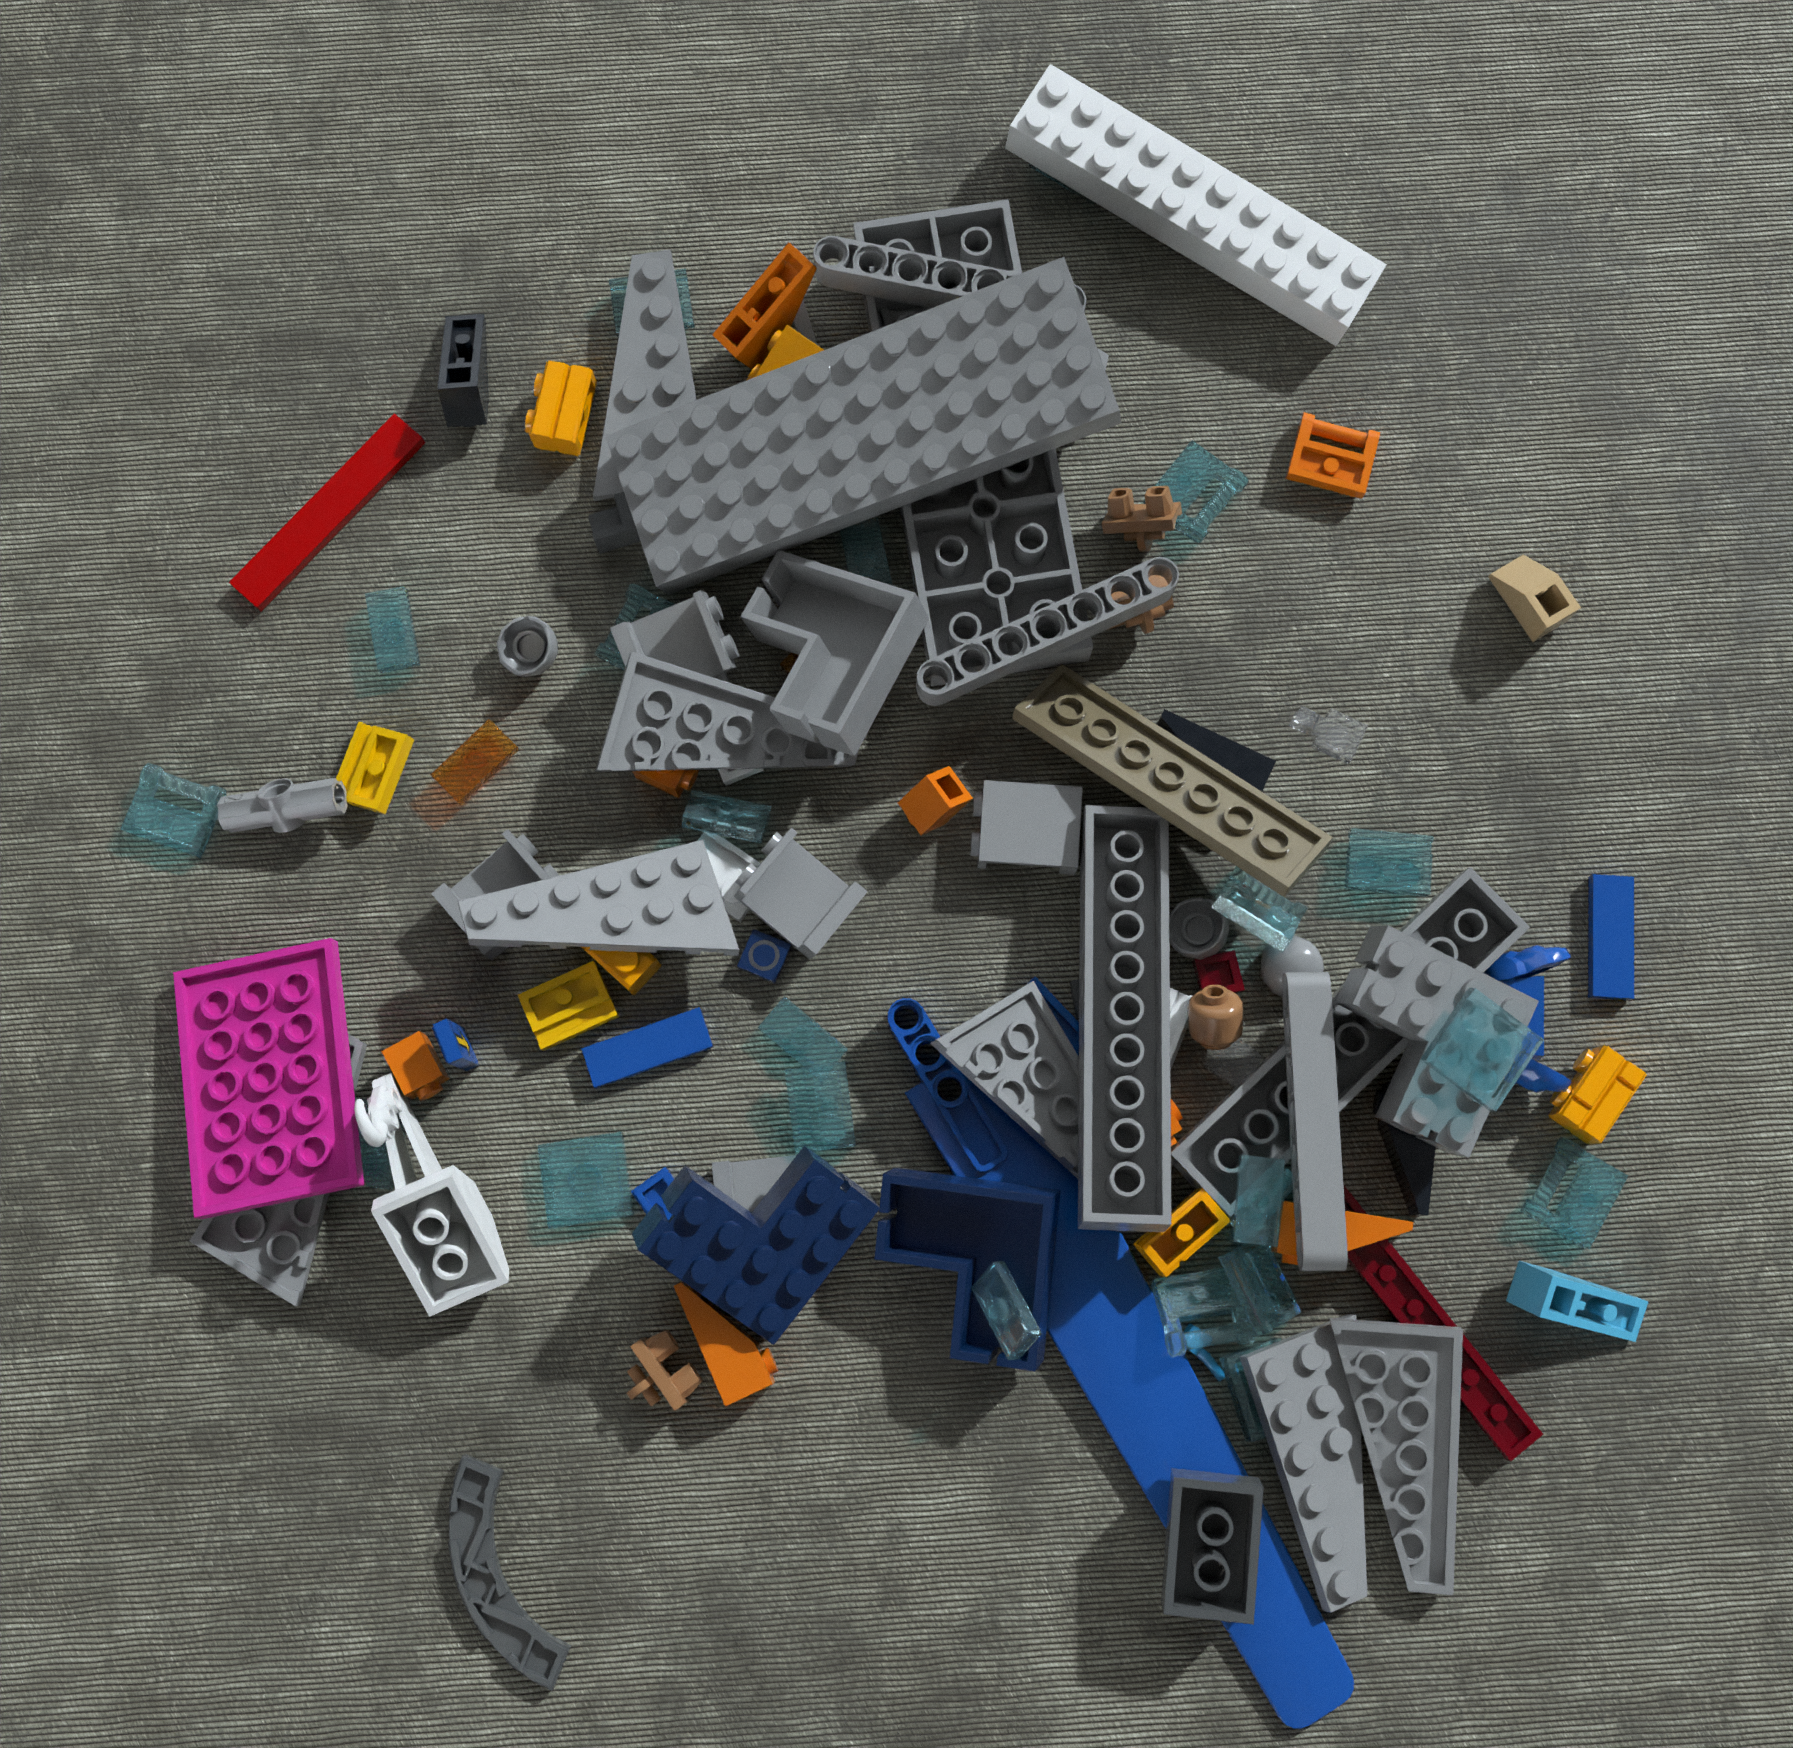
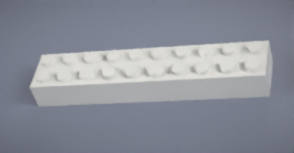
M1051 64L1010 125L1005 149L1334 346H1337L1387 265Z

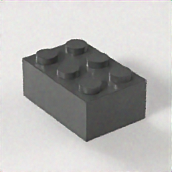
M1171 1468L1161 1605L1164 1615L1254 1625L1264 1489L1259 1477Z

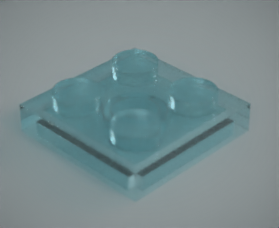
M1468 988L1420 1060L1489 1111L1496 1112L1544 1039L1479 990Z
M623 1132L538 1145L548 1229L634 1216Z

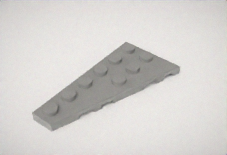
M671 249L632 255L593 492V499L595 501L614 498V494L624 492L605 437L606 435L697 400Z
M631 652L595 772L851 767L855 765L858 751L854 757L824 746L819 739L815 743L787 733L769 710L776 697Z
M703 840L458 901L469 945L522 947L524 944L550 945V949H566V946L590 947V950L656 953L658 950L684 951L685 954L700 955L701 951L724 952L723 955L739 956V947Z
M1032 981L930 1044L1078 1179L1079 1056L1036 984Z
M348 1033L355 1094L367 1044ZM329 1193L203 1219L189 1241L295 1307L301 1306Z
M1346 1314L1339 1318L1356 1320V1314ZM1329 1321L1242 1355L1240 1360L1322 1610L1331 1613L1367 1597L1361 1427Z
M1329 1318L1407 1589L1409 1592L1453 1595L1463 1329L1450 1326Z

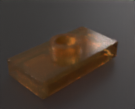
M488 719L430 775L462 805L520 749Z

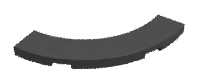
M464 1454L454 1478L449 1502L450 1540L448 1541V1548L459 1594L469 1616L481 1635L489 1640L493 1647L505 1658V1661L531 1681L553 1691L572 1645L547 1632L527 1614L513 1595L502 1573L494 1538V1513L498 1488L504 1470Z

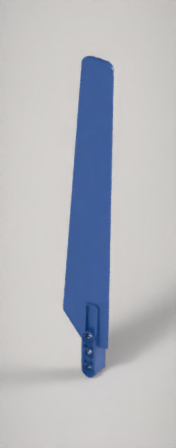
M911 998L896 1000L888 1011V1026L921 1083L906 1091L905 1095L953 1175L1061 1190L1047 1332L1166 1529L1171 1468L1248 1476L1242 1462L1121 1232L1078 1229V1179L940 1052V1057L935 1064H921L915 1055L917 1049L924 1044H930L938 1039L940 1035L923 1007L917 1001ZM902 1009H910L917 1014L918 1022L911 1029L899 1028L894 1021L896 1013ZM944 1080H954L960 1085L961 1095L955 1101H945L938 1095V1085ZM1262 1503L1254 1625L1221 1622L1279 1719L1291 1728L1302 1729L1345 1703L1351 1697L1354 1690V1679L1349 1666Z

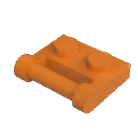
M1303 412L1285 479L1362 499L1366 493L1380 432L1368 429L1367 433L1316 420L1315 415ZM1310 435L1362 448V453L1309 440Z

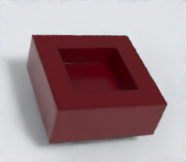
M1235 950L1215 954L1202 960L1194 959L1192 961L1200 991L1209 985H1221L1234 993H1241L1245 990Z

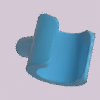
M1191 1323L1188 1324L1180 1336V1344L1197 1356L1218 1381L1223 1380L1226 1377V1373L1210 1353L1203 1349L1210 1336Z

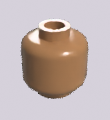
M1209 985L1203 990L1196 992L1190 998L1188 1004V1029L1191 1037L1210 1050H1222L1230 1047L1232 1043L1242 1036L1243 1003L1240 997L1221 985Z

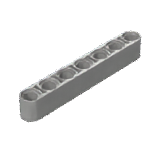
M838 236L821 238L816 243L813 252L814 265L817 267L815 272L816 278L826 287L928 308H934L1021 274ZM828 259H837L840 261L836 265H827L823 263ZM869 266H874L879 269L875 273H866L863 271L864 268ZM907 274L916 275L918 279L914 281H906L901 277ZM945 282H953L957 285V287L953 289L943 288L941 284ZM1075 285L1085 313L1086 295L1079 286Z
M1152 558L931 658L921 664L917 671L916 691L918 697L927 705H942L1160 606L1171 598L1179 580L1178 567L1168 558ZM1160 575L1165 578L1168 585L1162 588L1155 587L1149 582L1148 577ZM1118 591L1124 592L1131 598V602L1124 605L1118 604L1112 599L1111 594ZM1086 608L1094 614V619L1087 622L1081 621L1074 615V611ZM1042 625H1050L1055 628L1058 635L1050 639L1043 638L1036 629ZM1004 642H1014L1021 651L1016 655L1010 656L1002 653L999 646ZM973 658L983 664V669L979 672L971 673L964 670L961 664L966 659ZM937 675L945 680L946 685L941 689L932 690L924 684V681L929 676Z
M1328 972L1284 973L1282 978V1004L1297 1262L1300 1271H1345L1347 1268L1348 1251L1331 980Z

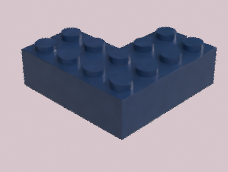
M804 1145L752 1213L685 1165L661 1195L668 1212L672 1214L671 1218L668 1220L663 1207L655 1203L632 1232V1236L638 1251L774 1345L872 1220L880 1207L866 1190L843 1173H838L832 1165Z
M893 1168L883 1173L879 1212L889 1213L897 1208V1214H889L878 1221L874 1260L958 1272L950 1349L951 1359L989 1364L998 1353V1347H1002L1005 1349L997 1357L996 1366L1035 1372L1044 1361L1061 1190L902 1168Z

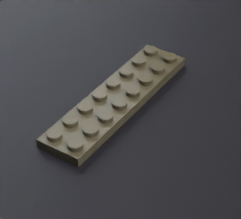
M1063 664L1014 708L1013 720L1284 898L1329 848L1332 836Z

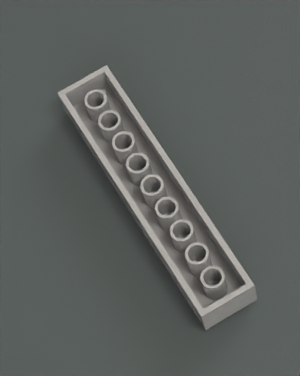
M1086 805L1080 823L1078 1229L1165 1232L1171 1226L1169 821L1149 808Z
M1469 867L1456 875L1399 931L1483 973L1530 927ZM1377 964L1362 965L1360 968H1369L1374 971ZM1344 983L1332 994L1339 1112L1407 1047L1409 1042L1408 1039L1336 1004L1335 1002ZM1285 1040L1171 1148V1164L1195 1189L1203 1188L1227 1217H1231L1291 1159Z

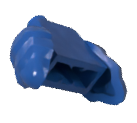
M1535 945L1519 952L1509 951L1502 954L1483 972L1539 1001L1503 1082L1510 1085L1519 1084L1536 1093L1544 1090L1566 1092L1572 1083L1564 1075L1535 1061L1540 1060L1544 1056V976L1534 975L1569 960L1571 955L1566 948H1545Z

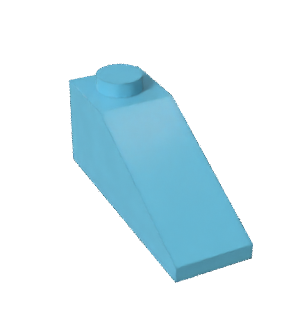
M1518 1261L1506 1299L1507 1302L1540 1318L1636 1342L1648 1305V1301L1523 1261Z

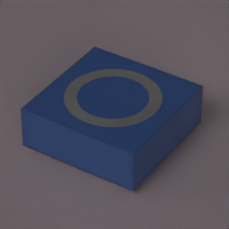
M753 929L737 968L776 984L792 946L789 943Z

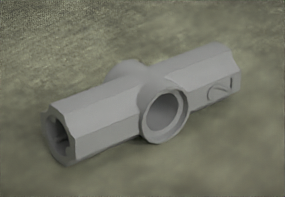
M336 778L295 785L291 779H277L265 784L258 791L221 797L217 803L218 821L222 829L228 830L230 833L272 826L275 832L285 833L299 828L306 820L345 814L348 807L347 791L343 782L337 781Z

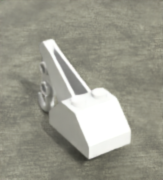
M391 1072L373 1080L372 1094L367 1099L368 1113H366L362 1099L355 1101L354 1112L360 1132L369 1145L379 1147L386 1142L395 1190L374 1199L371 1212L429 1317L508 1283L509 1267L496 1225L475 1182L454 1165L442 1170L410 1107L407 1097L404 1096L393 1073ZM398 1114L425 1175L420 1180L416 1179Z

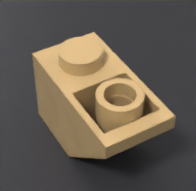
M1525 555L1518 557L1488 576L1532 642L1566 623L1581 608L1557 573Z

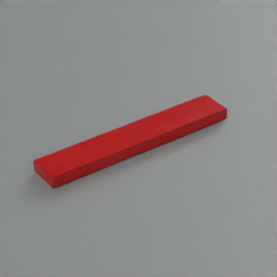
M394 413L229 583L262 612L426 443L423 437Z

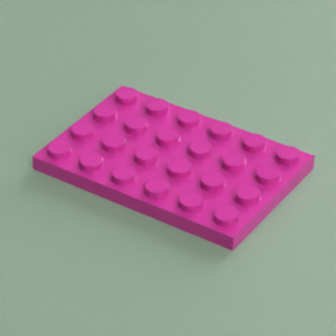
M328 938L173 972L194 1218L207 1219L364 1186L359 1131L354 1112L355 1094L338 941Z

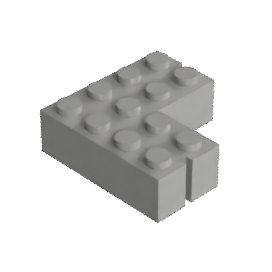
M778 550L761 580L776 603L780 605L777 609L764 588L757 587L740 616L757 641L799 655L769 710L787 733L815 743L819 739L824 746L855 757L929 617L914 592Z
M1389 925L1370 926L1355 961L1362 965H1377L1374 971L1369 968L1350 969L1335 1003L1409 1040L1375 1118L1408 1134L1416 1135V1138L1448 1154L1469 1158L1539 1001Z

